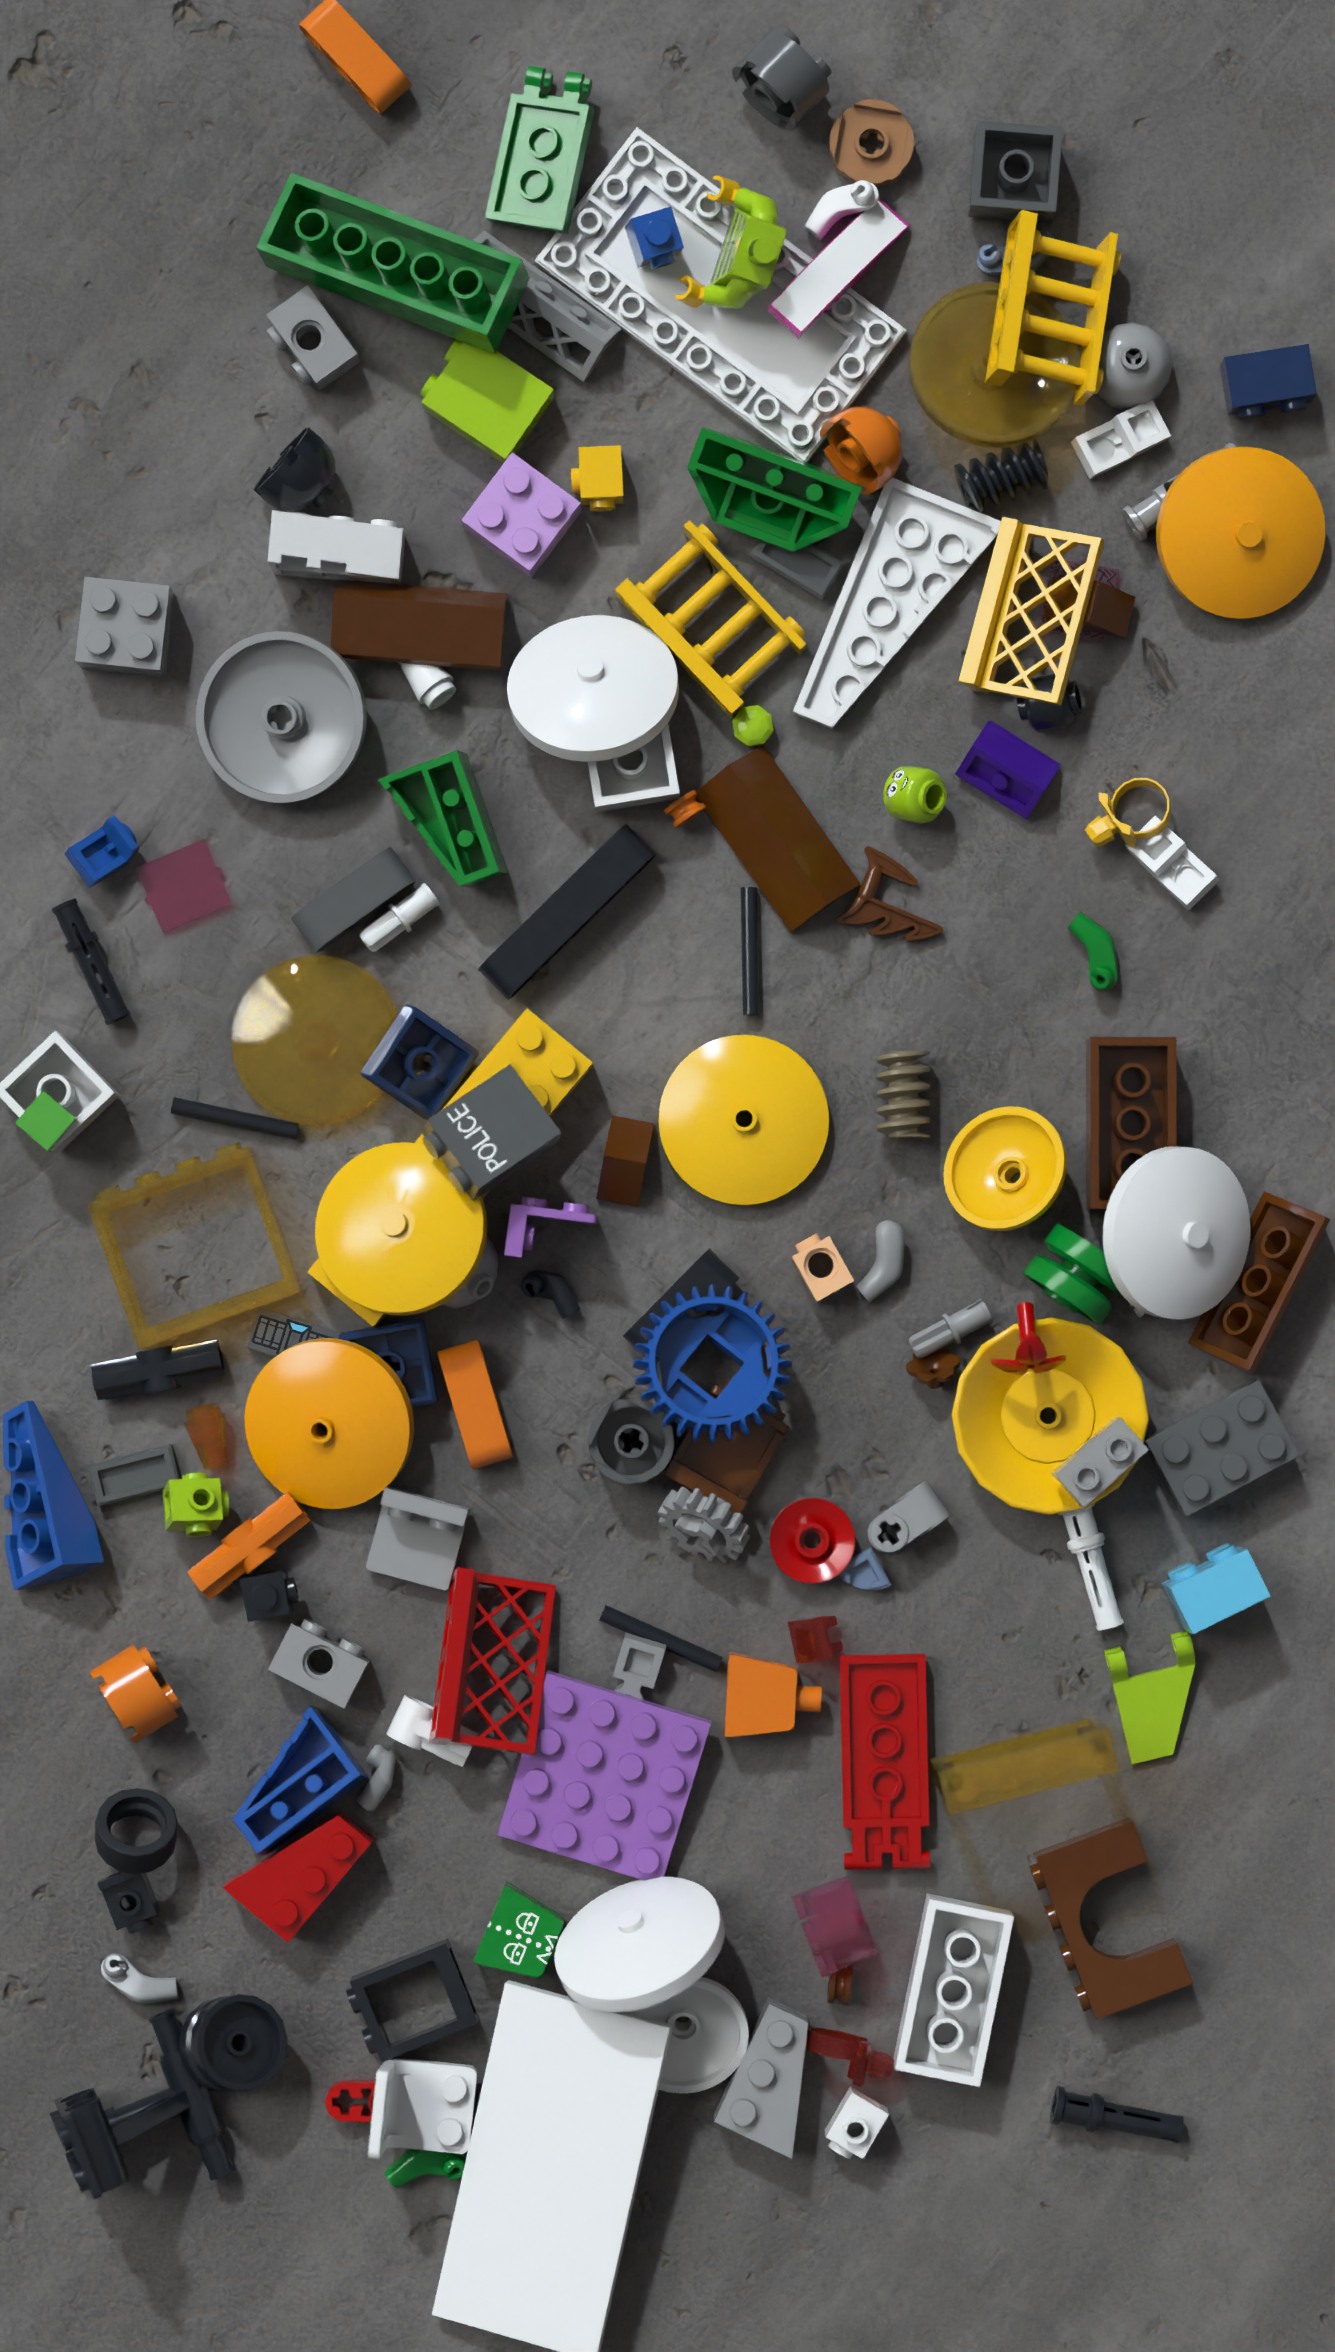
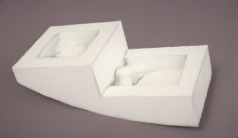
M1152 400L1146 404H1139L1116 415L1111 421L1075 437L1071 444L1089 479H1092L1169 439L1171 434Z
M1154 816L1140 831L1152 829L1161 821ZM1168 827L1155 837L1136 840L1135 849L1125 845L1126 849L1188 910L1219 882L1217 875L1188 850L1185 842Z

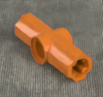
M287 1492L256 1518H249L221 1540L223 1544L188 1570L187 1573L198 1589L208 1600H211L233 1584L244 1573L248 1575L277 1552L276 1548L309 1523L311 1519L299 1502L294 1500L291 1494Z

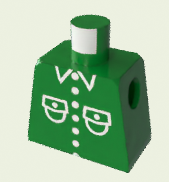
M506 1882L473 1962L487 1967L541 1978L548 1960L555 1963L556 1945L560 1938L559 1934L565 1918L515 1885Z

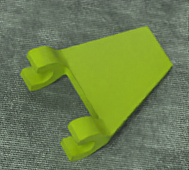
M1186 1630L1170 1634L1177 1664L1167 1668L1129 1676L1126 1658L1121 1647L1104 1650L1131 1764L1174 1754L1196 1663L1192 1639Z

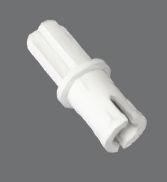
M425 883L395 906L392 903L389 904L388 908L390 910L360 932L359 935L362 942L370 951H378L404 930L409 933L412 930L410 927L434 907L440 905L436 896Z

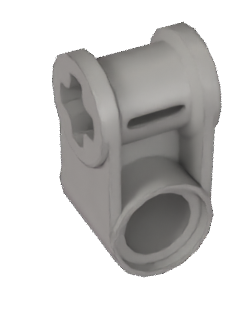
M925 1480L895 1501L896 1504L877 1516L870 1523L868 1540L880 1552H894L904 1547L916 1537H921L947 1519L950 1513ZM882 1522L887 1526L895 1524L898 1528V1531L894 1534L896 1542L893 1545L889 1541L880 1542L877 1538L882 1532L879 1527Z

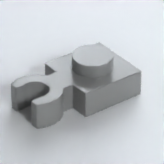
M625 1633L613 1677L622 1679L624 1682L619 1684L614 1691L645 1700L641 1686L654 1689L666 1645Z

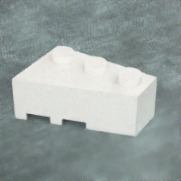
M272 510L268 563L274 575L401 585L405 533L403 528H397L396 522L390 520L373 519L371 524L354 522L353 518L345 516H329V518L300 512Z

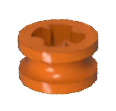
M695 789L665 808L664 813L666 816L671 815L674 818L672 825L675 829L686 824L706 809L704 803L696 801L697 792Z

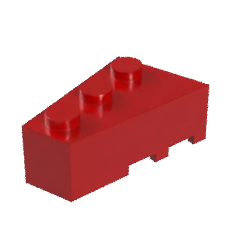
M340 1811L241 1874L228 1880L222 1888L288 1943L369 1847L374 1837L347 1814Z

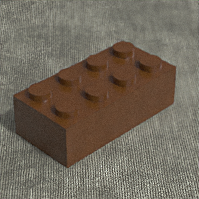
M1090 1037L1086 1040V1210H1106L1116 1184L1134 1162L1154 1150L1177 1146L1176 1037Z

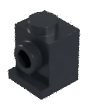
M119 1871L102 1878L97 1883L100 1891L103 1893L116 1930L127 1927L129 1934L153 1925L151 1917L157 1915L160 1912V1908L146 1873L131 1874ZM124 1895H132L136 1899L137 1905L135 1909L127 1910L122 1906L121 1900Z

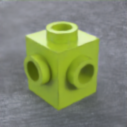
M200 1472L183 1475L182 1479L169 1480L163 1489L165 1532L186 1531V1536L188 1537L208 1536L212 1534V1530H217L223 1521V1517L228 1516L229 1497L227 1491H221L220 1478H208V1474Z

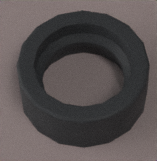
M140 1788L121 1790L108 1797L99 1808L95 1822V1843L98 1854L106 1864L120 1872L140 1874L151 1872L161 1867L174 1853L177 1841L178 1822L175 1809L163 1796L154 1791ZM142 1816L156 1822L161 1827L162 1833L160 1838L151 1844L135 1847L125 1845L116 1840L111 1835L110 1830L116 1821L124 1817Z

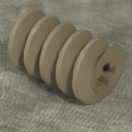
M892 1051L877 1057L878 1064L889 1068V1070L878 1073L876 1076V1080L888 1084V1087L876 1092L877 1098L888 1101L887 1105L876 1109L877 1115L888 1119L887 1122L876 1126L877 1132L887 1135L888 1138H930L929 1134L918 1131L919 1126L930 1123L929 1117L918 1113L919 1109L930 1106L929 1100L918 1096V1092L930 1088V1083L918 1079V1075L930 1071V1066L919 1063L918 1058L929 1055L930 1052Z

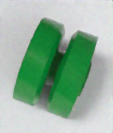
M1055 1224L1045 1239L1044 1244L1047 1250L1060 1259L1062 1263L1059 1265L1043 1255H1035L1022 1274L1043 1289V1293L1065 1309L1074 1314L1077 1312L1091 1322L1101 1325L1112 1309L1110 1300L1096 1290L1094 1286L1097 1284L1113 1294H1121L1110 1276L1104 1252L1076 1233L1059 1224Z

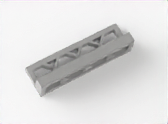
M483 231L473 241L522 259L530 277L518 303L519 312H514L507 328L584 382L589 377L603 351L615 341L622 328L489 233ZM543 317L550 322L554 336L544 337L538 333L532 318ZM577 341L591 351L584 365L570 355L568 342Z

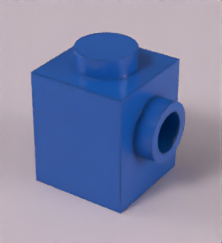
M671 206L631 218L625 226L638 268L650 264L652 269H658L676 262L675 256H678L684 248Z

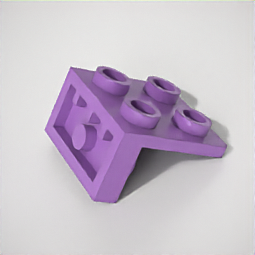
M521 1197L520 1205L511 1204L504 1255L506 1257L523 1259L524 1250L533 1251L536 1226L528 1224L529 1217L596 1225L597 1215L589 1214V1205L564 1202L563 1210L547 1208V1200Z

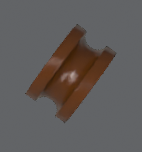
M831 1964L827 2003H833L834 2000L840 1999L843 2005H849L853 1966H847L846 1969L840 1970L836 1964Z

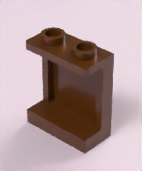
M726 1381L723 1388L714 1384L709 1395L716 1399L729 1382ZM778 1410L774 1416L762 1411L760 1414L763 1417L764 1426L760 1428L752 1421L748 1422L750 1434L747 1437L738 1428L733 1429L734 1438L732 1442L727 1441L724 1432H718L715 1444L710 1443L708 1432H702L699 1440L693 1442V1429H691L685 1435L664 1474L693 1491L695 1488L700 1489L706 1497H709L712 1493L715 1494L716 1497L731 1504L729 1510L732 1513H741L775 1450L789 1429V1426L782 1423L786 1415ZM729 1415L723 1417H716L715 1419L729 1417Z

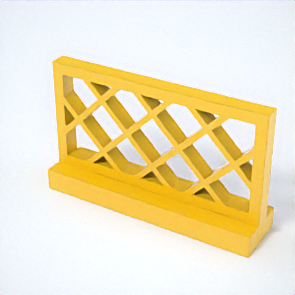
M1002 517L959 682L976 692L986 694L994 692L1061 706L1105 541L1099 537L1027 525L1016 519ZM1032 537L1047 539L1053 551L1034 564L1028 555ZM1055 541L1065 542V543H1064L1063 545H1061L1060 547H1058V545H1057V543H1056ZM1078 545L1090 547L1086 563L1072 571L1064 554ZM1058 559L1067 576L1047 588L1039 571ZM1025 563H1026L1027 566H1028V568H1027L1026 570H1024ZM1033 576L1042 592L1023 605L1017 596L1019 586ZM1080 577H1082L1081 584L1078 581ZM1072 583L1078 592L1076 603L1061 612L1053 595ZM1047 600L1056 617L1036 629L1028 612ZM1014 604H1015L1016 607H1017V609H1016L1015 611H1013ZM1022 617L1031 634L1012 646L1006 636L1008 627ZM1069 618H1071L1070 625L1067 622ZM1061 624L1067 634L1065 644L1053 653H1050L1042 636ZM1036 641L1045 658L1026 670L1017 653ZM1003 645H1004L1005 648H1006V650H1005L1004 652H1002ZM1011 658L1020 675L1006 684L994 682L998 666ZM1058 659H1060L1059 666L1056 663ZM1050 665L1056 675L1052 692L1038 691L1031 678ZM1024 682L1028 686V688L1018 687Z

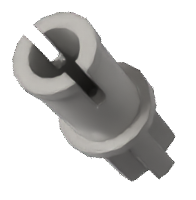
M980 1298L975 1303L950 1316L946 1313L941 1315V1321L912 1335L909 1338V1345L917 1358H923L952 1342L956 1345L960 1344V1338L987 1324L993 1323V1319L987 1306Z

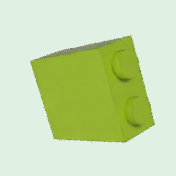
M456 339L445 355L444 360L448 364L440 376L435 373L432 374L421 390L420 395L424 397L421 402L423 410L503 464L512 452L515 455L554 400V389L500 352L496 351V354Z

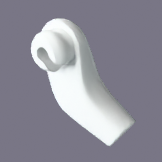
M860 180L854 184L838 187L826 192L805 224V229L815 238L821 240L841 218L874 207L879 199L877 187L866 180Z

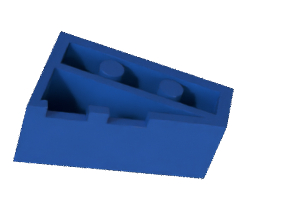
M309 1706L302 1716V1721L289 1740L285 1741L272 1765L261 1776L232 1819L257 1854H270L369 1777L319 1708Z

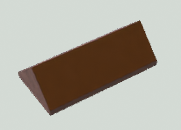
M339 580L333 594L331 648L345 659L500 671L508 593Z
M764 746L730 763L696 791V799L699 803L705 804V812L790 933L860 885V882Z
M1264 1191L1250 1218L1249 1249L1242 1272L1226 1297L1212 1309L1202 1314L1188 1344L1245 1373H1254L1330 1219Z

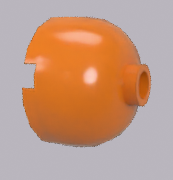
M865 406L852 407L836 414L823 423L821 427L820 438L827 434L830 444L823 450L833 469L840 477L866 488L862 492L863 494L874 493L896 474L903 458L902 441L900 439L901 431L896 421L890 416H885L881 412Z

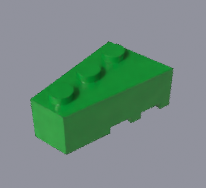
M456 750L378 779L384 789L391 794L403 810L402 812L407 819L414 824L427 841V845L459 886L471 888L509 874L467 753Z

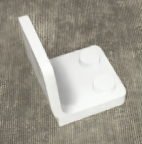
M397 2057L384 2061L376 2074L368 2158L380 2159L387 2148H408L457 2154L466 2153L471 2139L477 2081L476 2068L466 2064Z

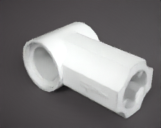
M404 1695L386 1734L417 1750L423 1748L455 1765L463 1767L472 1747L451 1743L446 1745L429 1743L433 1707L416 1698ZM461 1725L460 1734L478 1736V1732Z

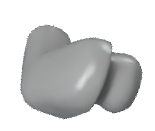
M891 1220L882 1221L877 1225L875 1229L876 1259L870 1271L857 1285L858 1290L869 1302L894 1284L901 1276L903 1270L904 1231L898 1223Z
M117 1953L108 1955L102 1962L101 1972L104 1979L137 2004L144 2005L179 1999L176 1977L154 1978L145 1976L123 1955Z

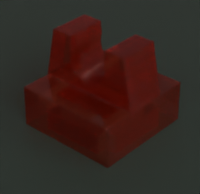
M817 1616L788 1622L796 1664L831 1659L834 1654L843 1650L841 1641L830 1643L827 1628L838 1625L836 1616Z

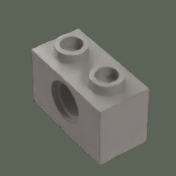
M308 285L266 315L271 325V328L266 330L268 336L280 352L288 348L296 359V362L291 364V367L305 386L312 382L320 392L360 363L358 353ZM315 332L321 336V342L317 348L304 350L298 345L301 336L305 333Z
M1115 1416L1051 1474L1079 1506L1085 1507L1149 1449L1120 1417Z
M304 1619L302 1624L294 1621L291 1623L268 1670L345 1709L370 1662V1659L363 1656L365 1649L345 1638H342L340 1644L325 1637L327 1629L308 1619ZM323 1649L330 1653L333 1659L330 1671L320 1673L312 1668L310 1655L314 1650Z

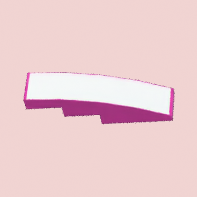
M879 198L874 207L858 215L794 278L768 306L767 311L799 339L824 312L827 313L850 287L853 288L905 233L910 225Z

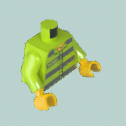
M716 175L712 179L720 181L721 189L716 196L707 193L708 199L727 206L735 205L736 208L733 210L710 284L705 287L689 276H682L679 282L688 286V291L684 295L676 294L674 297L692 308H698L705 303L709 306L738 309L746 306L751 298L767 289L770 285L787 229L778 224V208L772 199L747 188H740L736 181Z

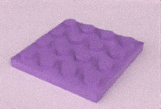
M548 1670L543 1684L535 1754L533 1756L522 1754L497 1835L641 1880L664 1877L711 1726V1720Z

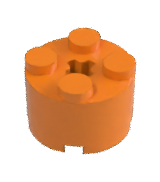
M134 1644L89 1672L93 1679L102 1675L105 1682L99 1685V1689L123 1728L126 1730L131 1726L134 1727L136 1732L129 1737L133 1744H136L176 1719L178 1715L175 1710L182 1705L169 1684L165 1683L159 1686L152 1675L159 1668L147 1648L144 1646L137 1650Z

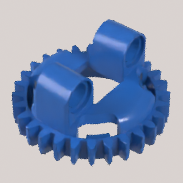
M713 1284L710 1285L705 1297H701L697 1286L692 1288L691 1300L687 1301L681 1292L676 1293V1307L673 1308L666 1300L661 1303V1308L665 1314L663 1318L653 1312L649 1315V1320L655 1326L654 1330L647 1327L641 1328L640 1334L649 1340L648 1344H635L634 1350L645 1355V1359L634 1360L633 1368L645 1370V1374L636 1377L634 1382L635 1385H648L649 1388L641 1394V1401L654 1399L656 1403L652 1406L649 1412L650 1415L653 1416L663 1411L665 1417L662 1426L665 1428L674 1421L678 1424L677 1436L680 1437L685 1431L690 1432L693 1429V1442L699 1440L702 1432H708L711 1444H715L718 1432H724L727 1441L732 1442L734 1438L733 1429L736 1428L745 1437L749 1436L748 1422L752 1421L761 1428L764 1426V1420L760 1413L764 1411L773 1416L776 1413V1408L769 1402L771 1398L778 1401L784 1400L786 1395L776 1388L777 1385L790 1384L791 1378L780 1374V1370L792 1367V1360L780 1359L781 1354L790 1350V1344H777L776 1341L784 1333V1328L779 1327L771 1330L769 1325L774 1320L775 1314L772 1312L762 1318L759 1313L763 1302L759 1300L751 1308L746 1305L748 1299L747 1292H744L738 1301L733 1300L731 1286L726 1288L723 1297L717 1296L716 1288ZM717 1305L724 1306L723 1312L716 1316L692 1318L687 1315V1311L694 1308L696 1313L717 1310ZM706 1336H709L708 1341L738 1365L742 1366L716 1399L679 1371ZM765 1342H768L765 1351L767 1355V1369L771 1370L769 1379L763 1372V1359L761 1355V1346ZM655 1356H657L660 1361V1372L663 1382L662 1386L659 1382L657 1371V1359L655 1358ZM729 1415V1417L715 1419L716 1417H723Z

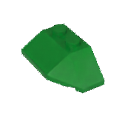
M702 427L687 466L713 522L792 552L846 529L862 490L861 486L827 470L753 442Z

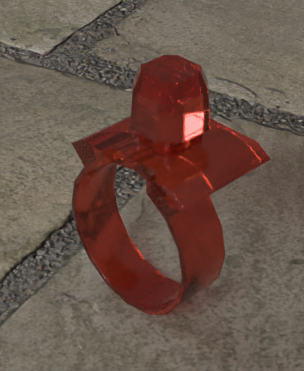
M808 2028L805 2049L828 2057L850 2060L847 2078L853 2079L852 2085L863 2087L866 2072H869L870 2077L887 2078L892 2075L894 2058L888 2053L873 2050L870 2053L872 2044L867 2042L866 2037L826 2028Z

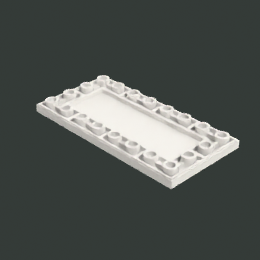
M636 127L574 208L569 233L556 232L535 259V265L620 326L624 332L787 455L808 463L827 438V434L820 438V430L823 423L836 414L850 408L904 337L907 330L852 288H849L827 313L824 312L798 339L767 311L768 306L813 260L787 239H784L770 285L767 289L751 298L746 306L734 309L709 306L703 303L698 308H692L674 297L676 294L684 295L689 288L679 282L682 276H689L705 287L710 284L733 210L736 207L735 205L727 206L708 199L707 193L716 196L720 189ZM671 206L684 248L678 256H675L676 262L658 269H652L650 264L638 268L625 226L631 218Z
M510 1980L505 1982L432 2315L559 2352H600L673 2025L627 2012L594 2010L579 2004L571 1997Z

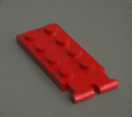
M926 1654L839 1655L843 1828L852 1829V1853H844V1870H881L882 1853H892V1869H930V1851H921V1826H929Z

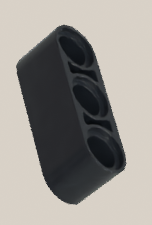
M709 1248L623 1337L634 1348L637 1343L648 1344L649 1340L640 1334V1330L642 1327L654 1330L655 1326L649 1320V1315L653 1312L663 1318L665 1316L661 1308L663 1301L666 1300L674 1308L677 1306L676 1293L681 1292L688 1301L691 1300L692 1288L697 1286L701 1297H705L712 1284L715 1285L717 1296L722 1297L728 1286L732 1287L739 1277ZM694 1308L687 1311V1315L692 1318L702 1317L707 1311L695 1313Z

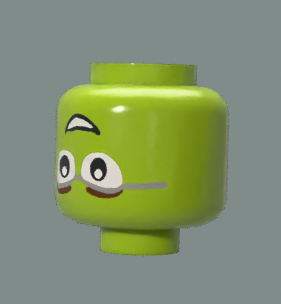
M898 767L891 772L883 789V801L888 813L893 818L906 822L920 824L931 822L942 811L947 799V792L940 775L931 769L922 767Z

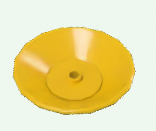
M1053 1317L1035 1320L1036 1335L1044 1343L1047 1351L1046 1358L1065 1355L1066 1360L1056 1368L1039 1374L1034 1373L1032 1369H1028L1023 1375L1002 1371L991 1364V1359L1015 1360L1020 1340L1018 1323L1013 1324L982 1344L959 1377L951 1414L958 1453L978 1484L1010 1507L1046 1515L1086 1509L1119 1488L1136 1462L1085 1507L1079 1506L1051 1473L1115 1416L1120 1417L1144 1444L1149 1414L1143 1381L1119 1345L1090 1325ZM1046 1407L1052 1408L1056 1414L1055 1420L1050 1424L1043 1423L1040 1418L1041 1411Z

